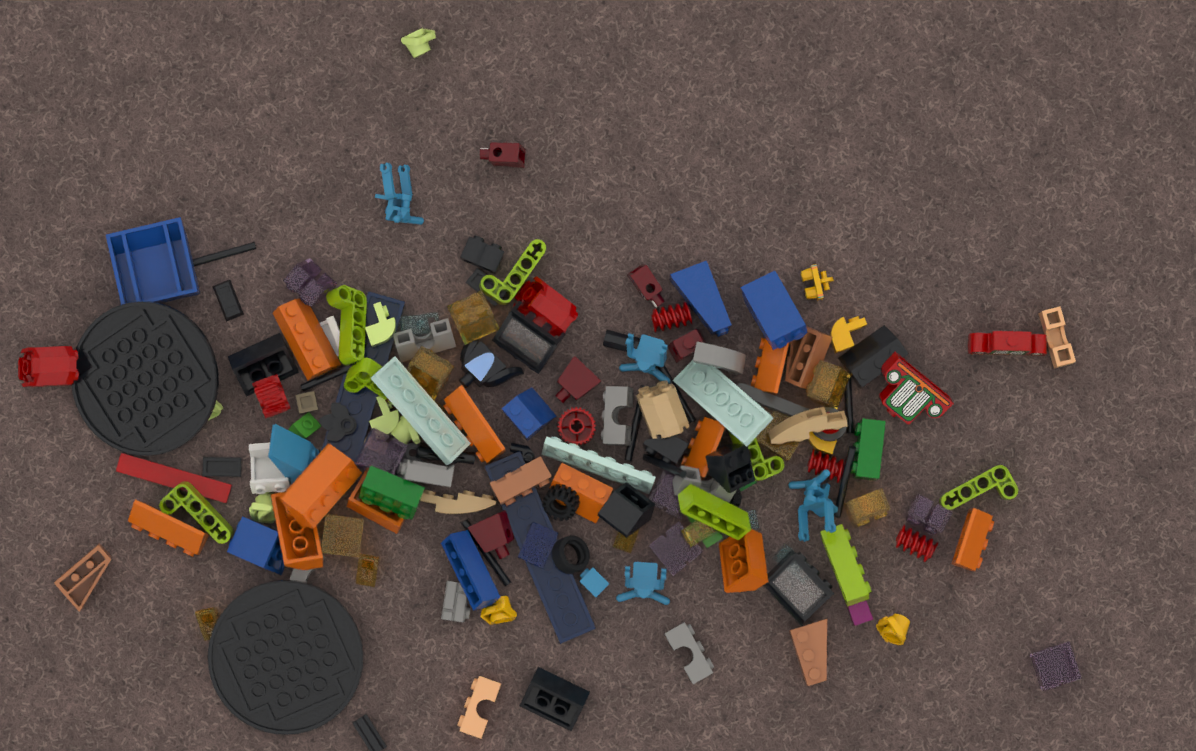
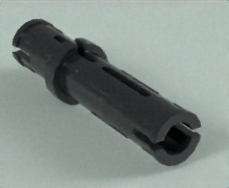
M417 446L416 458L441 460L431 448ZM462 452L452 464H457V462L474 464L475 452Z

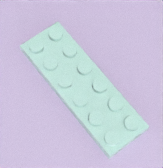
M395 356L371 377V380L446 466L452 463L471 444Z
M692 360L673 380L746 447L774 419L716 367L698 364Z
M554 436L551 438L546 437L541 454L622 485L627 482L636 490L646 494H650L656 478L649 471L636 470L630 464L617 463L611 457L604 458L598 456V453L595 451L582 450L578 445L573 443L566 444Z

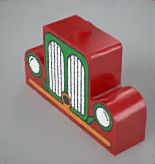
M1023 331L970 333L968 335V354L1045 356L1047 354V335L1031 334V332Z
M894 352L882 365V374L889 384L879 394V398L891 416H898L906 424H911L924 409L929 417L940 418L954 404L947 393L897 352Z

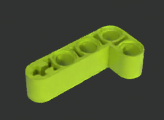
M540 239L533 240L503 282L492 275H486L479 283L480 290L500 305L509 304L545 253V243ZM539 245L540 251L534 257L530 256L534 247ZM521 261H529L531 267L524 269L521 266ZM513 275L518 276L520 283L517 285L512 284L510 277ZM485 280L493 282L492 289L484 287L483 283ZM506 291L509 294V299L502 300L499 293Z
M341 285L329 291L326 299L330 306L341 310L339 359L342 364L350 365L364 357L367 298L363 292L346 285Z
M362 358L348 369L344 382V388L347 391L356 393L366 386L383 399H387L384 393L371 380V377L382 368L381 365L370 358Z
M728 431L733 444H743ZM756 438L748 445V449L752 454L753 472L755 468L758 470V476L754 473L755 481L769 478L784 469V461L781 457H763ZM771 461L774 462V469L771 468Z
M998 465L943 494L939 499V504L942 509L949 511L993 487L996 488L1002 499L1010 500L1017 496L1018 487L1008 469L1003 465ZM996 469L1003 471L1004 476L1002 479L995 477L994 472ZM980 478L985 479L987 482V486L984 489L980 488L977 484ZM1006 486H1010L1013 489L1011 496L1004 494ZM963 487H966L970 490V495L968 498H965L961 495V489ZM946 496L948 499L954 496H957L958 498L951 502L952 506H950L949 504L945 505L944 503L946 501Z
M181 482L161 500L159 507L163 513L172 514L182 505L216 542L223 544L232 538L234 533L232 526L191 483ZM180 487L187 489V496L181 495ZM166 500H171L174 503L173 509L166 506ZM193 501H198L201 504L200 510H196L193 507ZM207 515H211L214 518V524L206 521ZM219 523L220 526L215 530L214 527ZM225 530L227 533L222 537L220 534Z

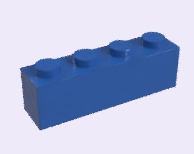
M465 530L450 534L441 542V545L472 609L477 610L492 606L500 598V595L469 531Z

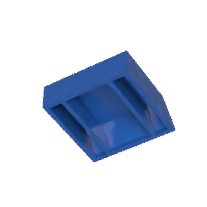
M181 217L106 234L121 305L140 301L165 303L200 294L190 246Z

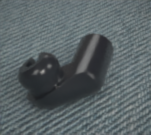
M511 443L510 452L517 453L520 451L525 463L535 459V455L529 446Z

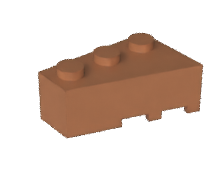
M806 326L808 333L804 337L789 342V345H791L790 356L787 357L785 381L798 387L812 390L833 337Z
M540 456L515 471L505 474L504 477L490 482V487L500 505L505 504L507 507L516 502L515 498L522 494L525 497L533 492L532 488L538 485L541 488L549 484V479L552 476Z
M99 543L55 580L54 584L79 612L111 561L112 556Z
M827 619L789 630L806 686L826 681Z

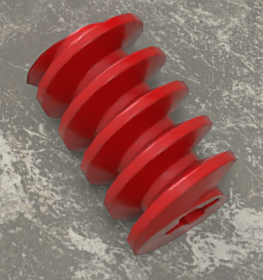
M683 302L682 308L677 303L675 310L671 305L668 306L667 311L664 307H661L660 313L654 308L651 314L655 333H657V327L664 331L665 325L671 330L672 324H675L677 328H679L680 322L685 327L688 320L692 324L690 309L686 302Z
M813 449L807 464L808 473L815 469V475H818L820 471L828 469L830 471L829 480L832 481L836 476L837 483H839L843 474L844 460L840 459L836 463V456L829 460V454L826 453L822 458V451H818L815 455Z
M905 525L902 526L895 540L896 548L903 545L904 552L910 548V555L916 551L917 559L924 555L923 562L931 558L938 545V542L933 545L932 538L926 542V535H922L919 538L918 531L912 535V528L905 531Z

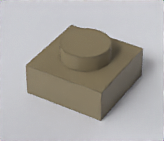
M315 391L295 395L299 414L319 410Z

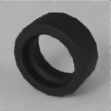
M569 535L558 540L553 545L552 559L560 571L565 574H573L588 565L590 553L587 544L581 538ZM566 544L572 546L576 551L577 565L571 564L566 559L564 554Z

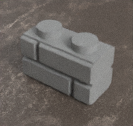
M447 581L441 619L465 623V619H469L471 609L467 607L468 599L459 582Z

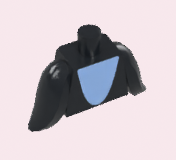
M474 324L472 332L460 353L461 369L465 374L459 379V382L465 388H468L473 382L479 387H496L516 376L523 375L524 372L521 367L506 368V365L482 341L479 342L481 327Z

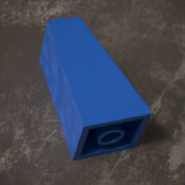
M707 260L670 274V281L711 335L716 334L717 337L727 334L732 324Z
M776 271L741 287L744 302L773 350L783 348L787 343L799 340L808 333L805 322Z

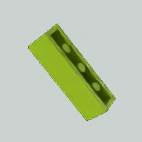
M689 484L678 494L680 511L687 516L738 541L751 530L748 512L692 484Z
M840 524L836 526L835 532L820 531V537L847 607L868 600L871 588L868 581L864 582L862 577L865 573L861 563L857 564L855 559L858 555L855 547L850 546L849 540H851L848 529H844L843 525Z

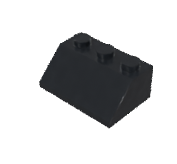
M883 325L838 359L861 389L882 374V365L894 352H897L903 358L909 353L898 338Z
M280 333L227 356L246 397L255 393L252 383L278 374L280 381L299 373Z
M538 667L519 706L572 731L590 691Z

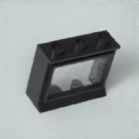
M518 301L510 310V313L492 341L510 353L515 359L528 366L529 369L539 374L566 334L562 332L556 339L548 333L552 327L549 323H545L540 327L533 322L536 317L534 312L530 311L526 316L520 313L518 309L522 302Z
M791 550L767 574L768 582L763 586L783 606L784 610L800 626H803L804 622L834 595L831 590L833 586L826 579L823 581L818 576L820 572L813 565L811 567L807 565V558L800 551L796 553Z

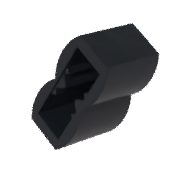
M476 235L473 238L469 237L460 259L496 274L504 255L502 247L495 243L488 245L484 243L485 240Z

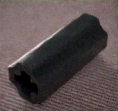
M606 330L603 346L627 352L626 339L628 335ZM634 337L635 349L638 348L641 338Z
M367 714L352 723L370 751H381L387 747Z

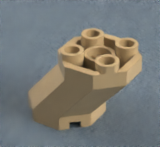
M665 380L658 382L657 386L650 388L645 386L638 389L639 394L636 395L649 434L653 439H657L656 435H661V438H667L682 433L684 431L683 427L689 428L687 417L678 397L676 387L673 384H668V381Z

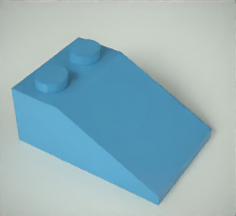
M274 424L272 426L268 457L280 472L289 478V482L292 485L320 452L310 441Z

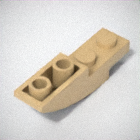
M824 407L807 410L793 415L776 425L769 431V438L771 444H784L790 441L801 442L805 439H810L809 432L812 431L821 432L826 429L838 430L842 427H848L847 418L844 411L826 413Z
M424 490L421 498L422 502L436 504L435 512L444 514L475 513L496 506L497 501L493 500V496L482 494L481 498L474 496L475 492L463 490V494L458 493L457 500H454V496L443 494L442 497L435 496V492Z

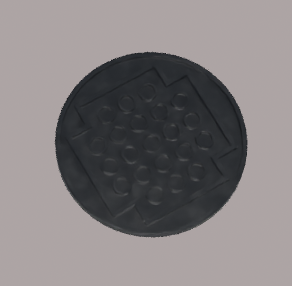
M147 301L131 302L114 307L100 315L82 335L76 347L78 351L76 368L79 372V377L71 385L72 393L84 422L103 442L129 454L142 456L159 455L185 445L202 430L210 418L216 403L219 373L211 344L202 330L188 316L175 308L161 303Z
M277 580L262 583L236 597L218 618L208 647V667L211 681L223 704L232 714L247 725L273 734L290 735L304 733L319 728L334 719L353 697L359 685L363 669L364 654L361 636L348 610L340 601L325 590L315 585L295 580Z

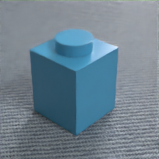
M586 568L580 575L582 579L579 582L595 597L609 585L594 568L591 570Z

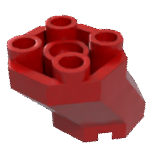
M536 276L533 278L535 281H526L516 293L515 299L517 302H522L518 311L525 316L530 311L534 312L536 317L533 322L540 327L545 323H549L552 327L548 333L554 337H559L562 332L566 333L569 325L577 319L578 312H576V306Z
M72 346L27 347L21 350L24 356L19 357L18 377L19 380L24 381L22 387L72 385L73 381L78 380L79 372L76 368L78 351L73 350Z

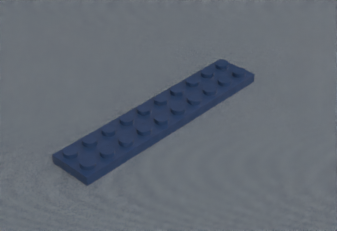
M368 291L366 297V327L379 323L373 304L381 302L382 306L386 305L390 316L386 317L387 320L395 318V333H397L405 302ZM365 329L363 358H370L383 367L389 360L394 337L388 342L372 348ZM345 373L335 403L344 405L348 409L349 416H352L357 422V428L352 434L345 435L339 441L327 440L329 432L327 430L321 451L327 444H331L352 459L356 466H358L370 425L369 421L372 418L378 395L366 386L356 393L347 391L344 388L347 375ZM345 422L344 427L346 429L350 428L351 423Z
M519 451L484 467L492 482L525 465V462ZM534 487L531 494L525 497L521 494L515 498L516 502L507 507L503 504L501 507L503 511L506 510L513 535L561 644L596 628L573 574H565L554 564L552 549L558 539L547 513H545L544 507H542L538 492Z

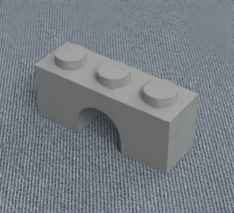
M449 319L430 323V333L422 337L415 336L412 333V329L394 333L393 337L400 361L404 362L456 347Z
M606 386V390L603 392V401L605 402V410L602 412L604 429L601 431L603 444L631 446L632 427L621 425L618 421V413L623 408H633L634 388Z
M680 466V469L687 472V476L681 478L675 475L672 480L674 494L677 496L689 484L728 503L736 492L728 493L714 478L708 481H701L698 468Z
M684 622L664 633L673 651L682 646L688 647L692 651L693 659L691 663L683 668L692 684H695L711 675L714 666L709 658L705 659L702 654L705 650L700 641L696 642L692 635L695 632L691 625H686Z

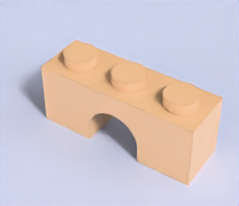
M1061 306L1041 311L1039 317L1043 332L1047 335V346L1053 368L1075 363L1076 360L1071 343H1068L1065 335L1064 326L1066 324Z
M479 676L478 679L474 678L471 686L474 692L472 697H467L464 708H467L465 716H460L457 725L460 726L459 731L482 739L488 720L478 715L477 705L482 700L495 702L501 683Z

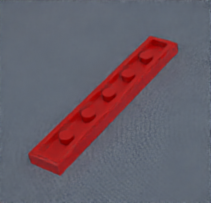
M123 453L120 455L116 472L175 488L181 482L186 481L191 483L203 497L223 503L228 502L232 488L231 484ZM180 487L179 489L188 492L185 487Z

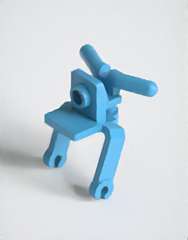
M390 163L380 164L385 195L375 194V198L388 200L385 219L395 223L423 224L424 219L422 217L410 216L409 207L410 201H412V188L409 165L398 167L402 194H396L392 176V165Z
M629 333L626 339L627 356L636 359L637 363L621 364L619 366L620 371H641L655 376L660 381L667 380L668 384H670V379L656 368V366L663 367L667 359L668 345L665 344V341L642 334L638 348L635 349L634 334Z
M828 469L823 470L812 480L791 481L788 484L790 489L806 488L803 505H800L798 509V538L800 541L803 540L805 542L809 540L807 515L809 510L819 517L825 516L826 532L830 531L832 533L836 531L834 513L838 512V507L833 504L831 499H828L830 485L828 483L821 485L830 475Z
M634 562L633 578H630V566H625V587L634 588V590L617 595L616 600L622 602L634 597L652 598L664 605H668L670 599L654 591L664 589L666 569L661 568V577L657 580V563Z

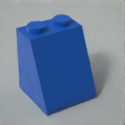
M532 387L517 395L502 408L503 413L527 441L557 417Z
M242 516L237 524L233 539L229 542L227 552L282 575L285 566L278 531Z

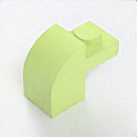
M381 302L373 304L379 323L365 327L372 348L388 342L396 331L395 318L387 320L386 317L390 315L386 305L382 306Z
M380 396L376 397L383 415L369 421L377 440L390 435L400 420L398 409L390 412V409L393 408L392 404L386 402Z

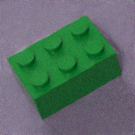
M862 418L859 423L855 424L854 435L858 437L857 442L853 443V446L856 447L855 461H853L851 469L853 478L873 481L879 479L886 421Z
M370 466L362 484L359 498L368 505L375 504L385 512L392 511L402 519L413 520L425 487Z

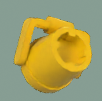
M500 596L492 606L481 610L480 617L490 625L513 621L517 617V613L512 609L509 597Z
M893 614L890 617L885 616L881 618L876 624V628L885 642L903 645L906 640L910 620L903 615Z

